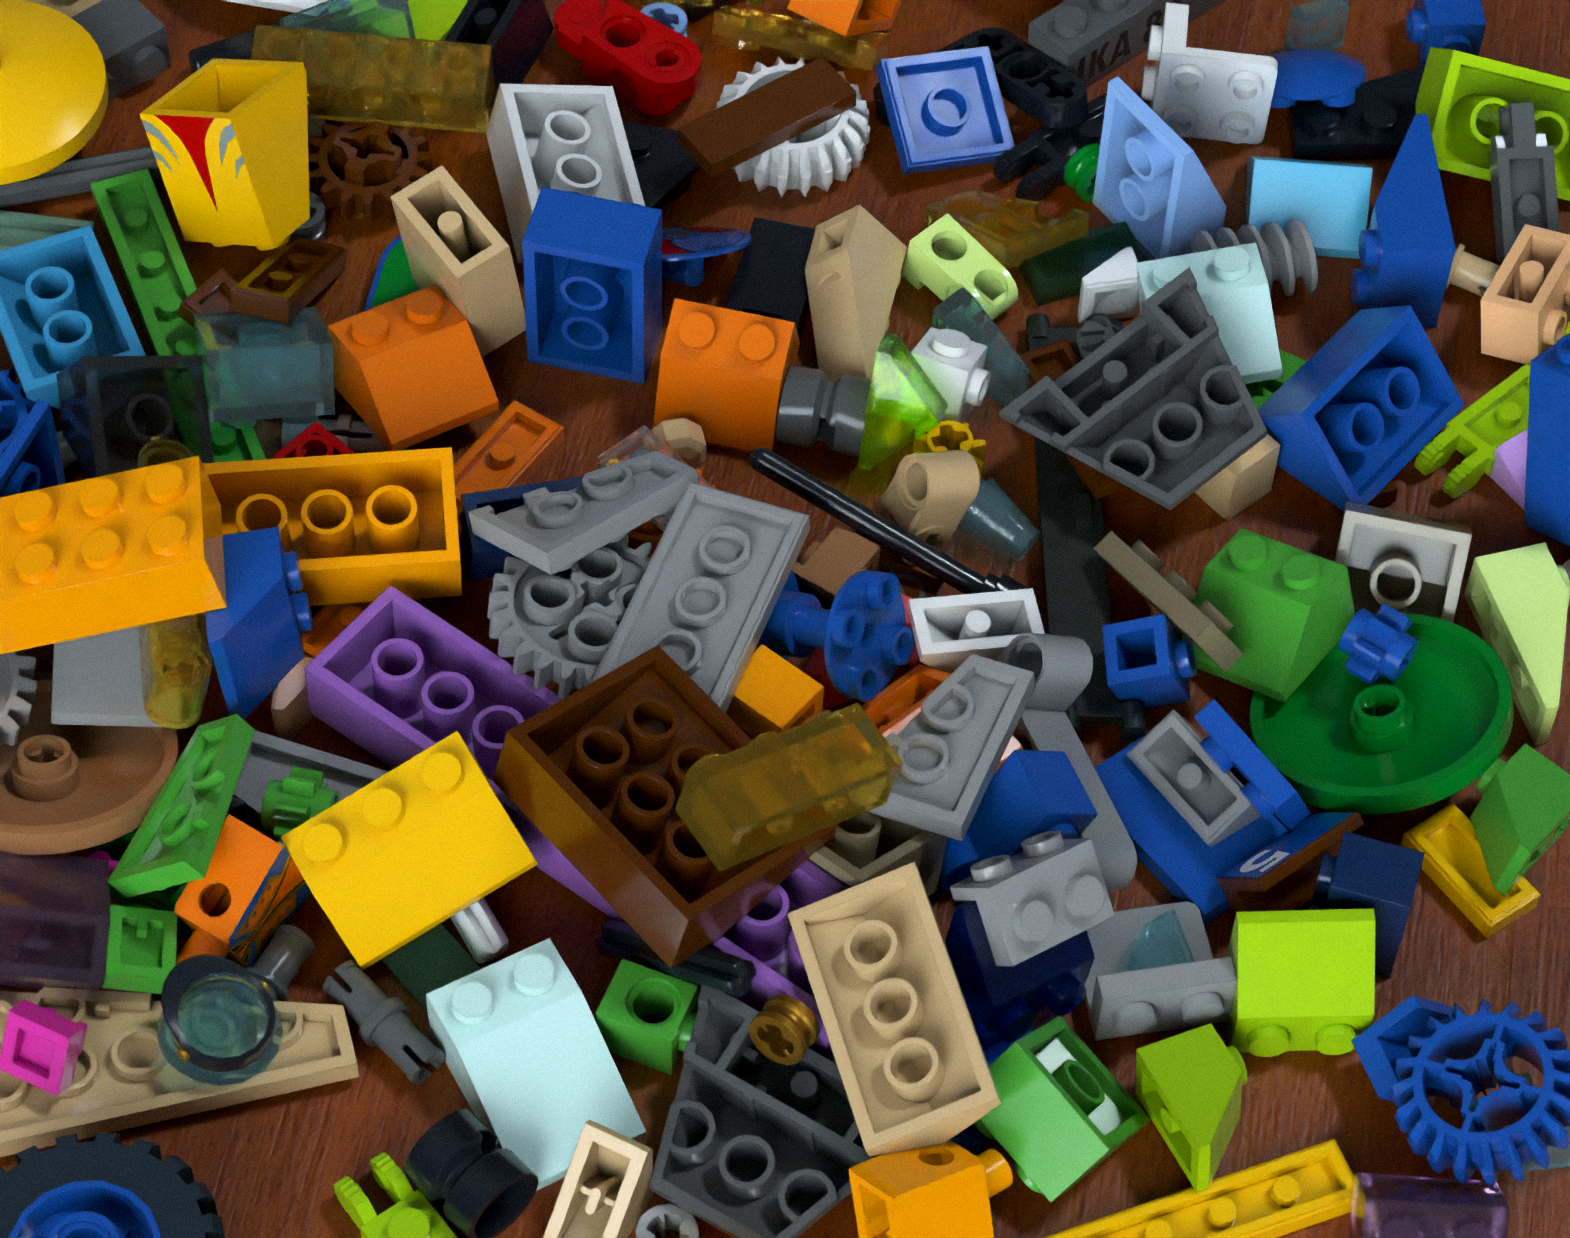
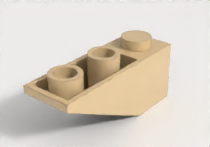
M860 204L816 226L805 266L818 368L826 370L830 381H836L842 374L874 379L878 371L877 363L884 335L890 324L889 316L896 289L901 281L900 273L907 250L905 244Z

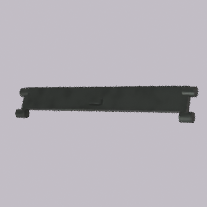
M1034 313L1026 319L1027 352L1069 339L1082 359L1076 337L1079 327H1050V320L1047 315ZM1097 313L1098 315L1104 316L1109 320V318L1106 315ZM1097 314L1090 315L1086 321L1092 319ZM1033 436L1047 634L1078 637L1084 640L1090 647L1093 657V671L1089 683L1065 712L1078 737L1081 736V726H1119L1121 738L1125 741L1135 742L1146 735L1143 704L1133 700L1119 703L1116 695L1107 686L1102 625L1112 624L1107 562L1093 549L1105 537L1102 499H1093L1063 451Z

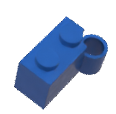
M1014 750L993 775L963 841L947 837L939 878L942 888L951 892L950 886L972 876L970 867L979 861L1000 855L1012 857L1023 852L1021 843L1037 834L1060 831L1063 839H1079V836L1096 818L1098 813L1065 751Z

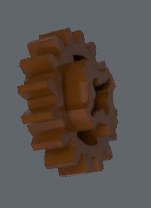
M366 110L363 120L355 121L351 115L345 113L342 114L343 126L337 128L328 123L323 124V139L310 138L308 141L310 152L308 154L309 191L321 196L325 205V211L340 206L343 220L348 221L355 212H361L365 222L372 223L375 213L382 211L390 220L395 219L396 216L390 196L433 171L432 153H429L427 136H417L416 124L412 121L400 127L397 126L395 113L390 112L383 121L375 120L372 110Z

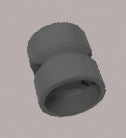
M794 364L790 365L778 412L777 442L810 449L817 441H822L830 453L862 458L868 443L874 415L877 380L842 374L836 381H830L826 370Z

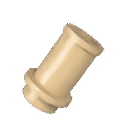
M1460 243L1458 248L1455 249L1446 289L1452 284L1483 297L1500 265L1465 252L1466 245Z

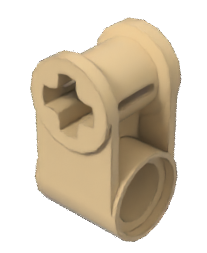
M964 450L916 453L904 456L899 462L896 473L887 490L876 503L874 512L944 552L950 545L952 535L966 510L976 499L979 491L980 475L974 457ZM902 558L903 561L908 565H914L906 559Z

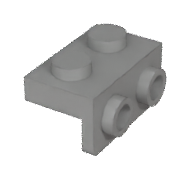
M1060 831L1037 834L1021 843L1023 852L1012 857L1000 855L979 861L970 867L971 877L950 886L954 901H976L996 966H1015L1115 916L1091 838L1063 839Z

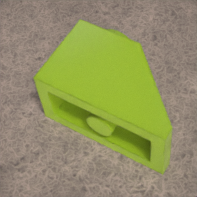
M1211 1023L1136 1049V1096L1196 1192L1210 1188L1240 1119L1242 1086L1246 1085L1248 1081L1246 1066L1241 1054L1233 1045L1226 1047Z

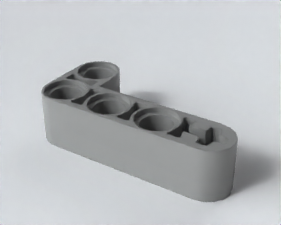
M1029 632L1021 633L1010 642L996 659V661L1034 672L1035 688L1014 730L1013 736L1022 745L1023 750L1065 751L1098 813L1096 818L1079 836V839H1092L1107 891L1122 890L1130 884L1135 875L1137 853L1132 839L1065 712L1086 688L1091 679L1093 657L1090 647L1084 640L1078 637Z

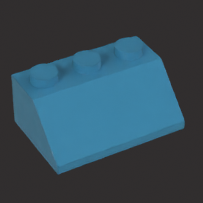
M91 225L0 251V333L28 400L37 402L40 399L49 402L51 407L88 418V414L93 410H100L105 413L142 397H153L146 354Z

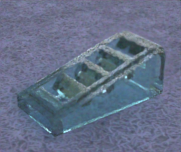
M960 288L933 308L931 327L939 330H957L966 334L971 341L988 346L983 369L991 372L986 392L990 397L1003 407H1006L1027 391L1030 374L1029 368L970 292L965 288Z

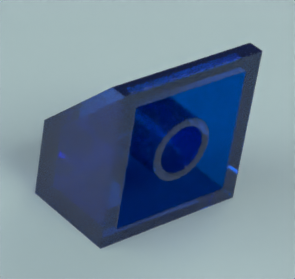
M968 901L955 908L945 939L947 951L983 1051L1003 1040L1006 1043L1018 1040L1033 1025L1054 1014L1057 1017L1067 1015L1082 1002L1086 995L1087 989L1085 984L1095 959L1087 930L1015 966H996L976 901Z

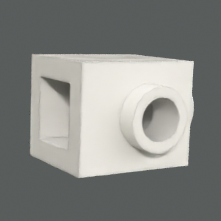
M931 327L911 352L897 415L931 427L938 419L941 421H957L963 424L974 409V405L980 406L989 386L991 372L983 369L988 346L971 341L966 334L953 329L939 330Z

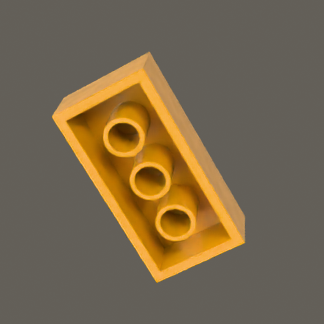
M452 447L202 463L221 504L222 534L227 535L278 526L285 552L297 551L303 590L295 591V593L307 592L310 606L373 602L390 585L411 599L462 596Z
M199 456L0 497V655L227 607L221 504Z

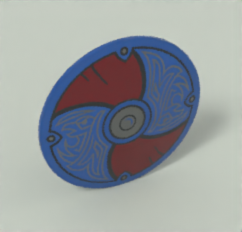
M712 226L662 229V276L669 281L691 287L698 286L704 279L703 262L705 257L726 254L744 248L751 243V234L736 228Z

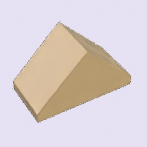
M592 1120L585 1122L543 1238H628L653 1197V1191L649 1187L653 1173V1149Z

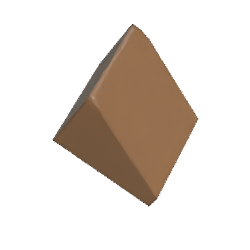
M304 657L274 689L271 713L275 737L293 741L315 717L310 713L304 668L314 658Z

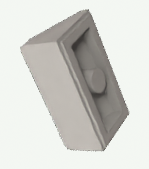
M1172 710L1126 755L1199 836L1212 847L1252 823L1260 815L1240 792V789L1246 783L1232 768L1224 774L1200 747L1199 743L1204 738L1185 718L1175 710Z

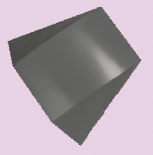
M1190 267L1142 303V315L1055 381H1052L1046 375L999 411L1000 418L1169 510L1176 507L1267 435V429L1237 366L1232 365L1218 335L1219 328L1213 315L1209 316L1198 293L1197 281Z
M702 985L698 997L699 1007L690 1041H687L683 1054L684 1064L674 1103L670 1104L649 1185L650 1190L732 1238H797L852 1192L848 1169L879 1155L869 1157L865 1151L836 1063L809 1048L806 1049V1054L803 1058L793 1065H783L770 1060L756 1048L749 1034L750 1022L759 1011L723 991Z

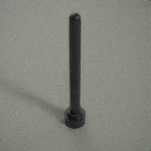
M765 447L755 448L749 455V464L756 472L963 594L1025 588L1023 584L1004 573L1000 578L990 572L986 577L982 576Z

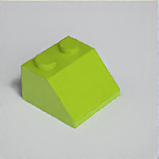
M1374 908L1236 912L1226 956H1231L1237 977L1229 1018L1226 1021L1228 1046L1233 1045L1239 1053L1250 1052L1259 1057H1273L1286 1051H1319L1325 1055H1342L1355 1050L1351 1040L1369 1028L1374 1018L1376 926Z

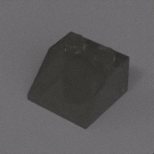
M202 355L83 356L56 374L63 437L89 479L199 456L202 463H214Z

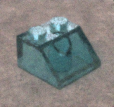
M304 307L288 324L237 312L193 314L202 399L210 423L219 422L223 427L235 429L254 426L257 423V419L281 418L283 422L289 424H309L317 421L319 415L335 414L333 342L316 307Z

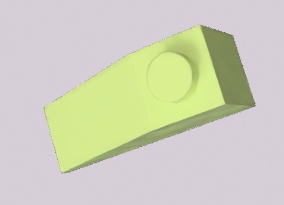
M1544 542L1475 557L1464 593L1486 643L1495 650L1508 672L1513 700L1535 746L1547 743L1559 708L1568 601L1570 599V580L1562 565H1556Z

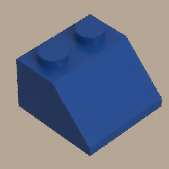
M278 526L223 535L227 607L205 612L207 641L229 716L238 714L243 720L304 658L302 632L313 630L307 592L295 593V591L303 590L297 551L285 552Z

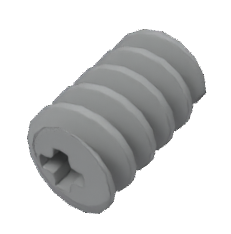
M1288 220L1283 225V228L1275 222H1266L1260 228V231L1253 225H1242L1238 229L1237 234L1230 228L1224 227L1219 228L1213 238L1204 230L1195 231L1191 236L1187 254L1256 242L1267 277L1270 296L1274 280H1279L1283 293L1286 296L1293 295L1296 278L1302 277L1307 292L1313 293L1316 289L1318 282L1316 253L1310 235L1300 220Z

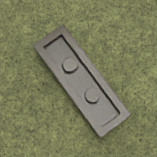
M1110 531L1093 548L1131 587L1161 614H1165L1178 630L1189 638L1224 672H1227L1244 655L1226 636L1234 627L1232 623L1207 600L1198 608L1192 603L1199 597V594L1173 569L1162 577L1159 572L1166 565L1139 539L1129 547L1116 534Z

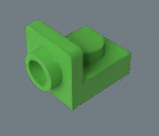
M109 904L99 951L103 954L102 988L162 994L164 981L169 972L176 966L178 916L174 911L157 910L142 904L129 906Z

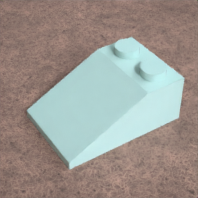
M550 938L426 994L431 1039L435 1046L440 1047L446 1054L444 1061L474 1114L498 1137V1149L507 1148L511 1150L538 1177L537 1190L566 1176L582 1129L588 1120H592L637 1142L646 1139V1130L585 997Z

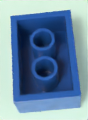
M542 187L522 240L527 361L645 384L662 332V210L645 207L636 203H624L587 196L578 192H567Z

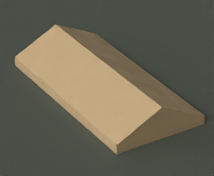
M915 862L787 913L865 1151L869 1157L944 1144L1002 1104Z

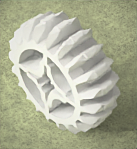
M778 56L772 67H766L756 61L751 74L737 71L733 84L724 85L720 101L717 102V108L806 65L802 56L796 64H785ZM839 71L838 73L846 80L844 71ZM849 84L856 91L855 107L731 168L735 169L739 182L754 179L758 192L769 186L777 187L781 198L787 189H798L806 197L812 186H817L828 192L833 179L846 182L851 168H858L860 166V161L864 156L866 144L869 143L870 126L868 125L869 110L867 109V101L861 100L862 96L859 93V86Z

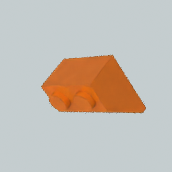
M436 284L328 325L329 381L389 451H400L499 410L497 395L468 321Z
M674 298L660 355L653 428L665 420L686 418L702 427L706 445L748 454L758 447H765L774 452L777 442L776 428L782 391L790 365H795L800 345L795 322Z

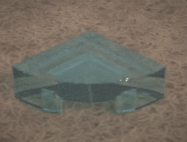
M1175 910L1158 915L1145 924L1138 932L1130 949L1127 971L1195 962Z

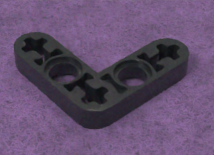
M996 27L982 28L936 51L944 52L988 46L1001 96L1045 126L1058 129L1070 128L1084 121L1089 113L1086 83L1008 30ZM1022 76H1035L1027 79H1018ZM878 82L873 89L876 118L882 125L891 127L880 83Z

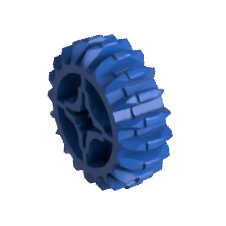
M1482 998L1477 1014L1468 1016L1462 1007L1454 1003L1452 1009L1453 1021L1446 1025L1440 1020L1429 1016L1427 1028L1431 1037L1426 1039L1409 1035L1407 1046L1412 1057L1396 1059L1395 1071L1398 1079L1401 1081L1392 1084L1391 1089L1394 1104L1400 1107L1396 1110L1397 1113L1395 1114L1397 1124L1401 1132L1409 1134L1407 1141L1413 1153L1417 1154L1418 1157L1428 1154L1427 1159L1430 1167L1438 1174L1453 1165L1455 1178L1461 1181L1463 1185L1468 1182L1476 1170L1481 1171L1485 1184L1492 1188L1498 1180V1171L1507 1169L1510 1170L1511 1176L1515 1180L1522 1183L1525 1177L1523 1164L1530 1160L1548 1170L1551 1160L1546 1147L1552 1146L1568 1150V1144L1570 1143V1137L1565 1128L1570 1127V1050H1566L1568 1043L1565 1034L1558 1027L1548 1030L1546 1019L1538 1010L1522 1019L1520 1007L1512 1000L1500 1014H1494L1492 1004ZM1514 1056L1531 1063L1544 1076L1542 1088L1528 1085L1526 1077L1515 1074L1512 1065ZM1497 1083H1498L1499 1089H1498L1496 1092H1494L1493 1090L1490 1089V1088H1496ZM1486 1089H1489L1490 1095L1488 1096L1486 1094ZM1482 1092L1485 1096H1480L1479 1100H1477L1476 1096ZM1435 1096L1448 1099L1451 1107L1460 1109L1464 1121L1461 1129L1449 1125L1436 1115L1433 1109Z

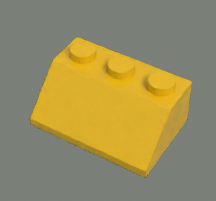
M458 731L281 836L283 843L312 894L362 970L538 865L477 759Z

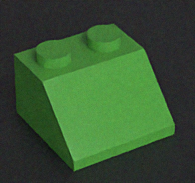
M1241 528L1205 567L1197 591L1199 597L1194 601L1193 605L1198 608L1207 600L1234 626L1226 636L1244 655L1227 672H1224L1192 642L1197 668L1285 702L1341 640L1347 626L1355 616L1347 566Z
M1058 1016L1015 1041L989 1066L1002 1104L973 1124L986 1137L997 1140L1015 1160L1014 1168L1016 1173L1030 1189L1037 1193H1043L1050 1202H1053L1133 1137L1151 1119L1061 1016Z

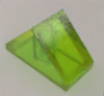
M885 333L876 350L858 468L870 470L939 425L948 407V403L899 336L895 334Z

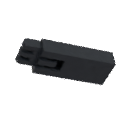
M755 217L750 230L752 241L744 248L725 308L795 322L800 341L810 308L805 266L816 229Z

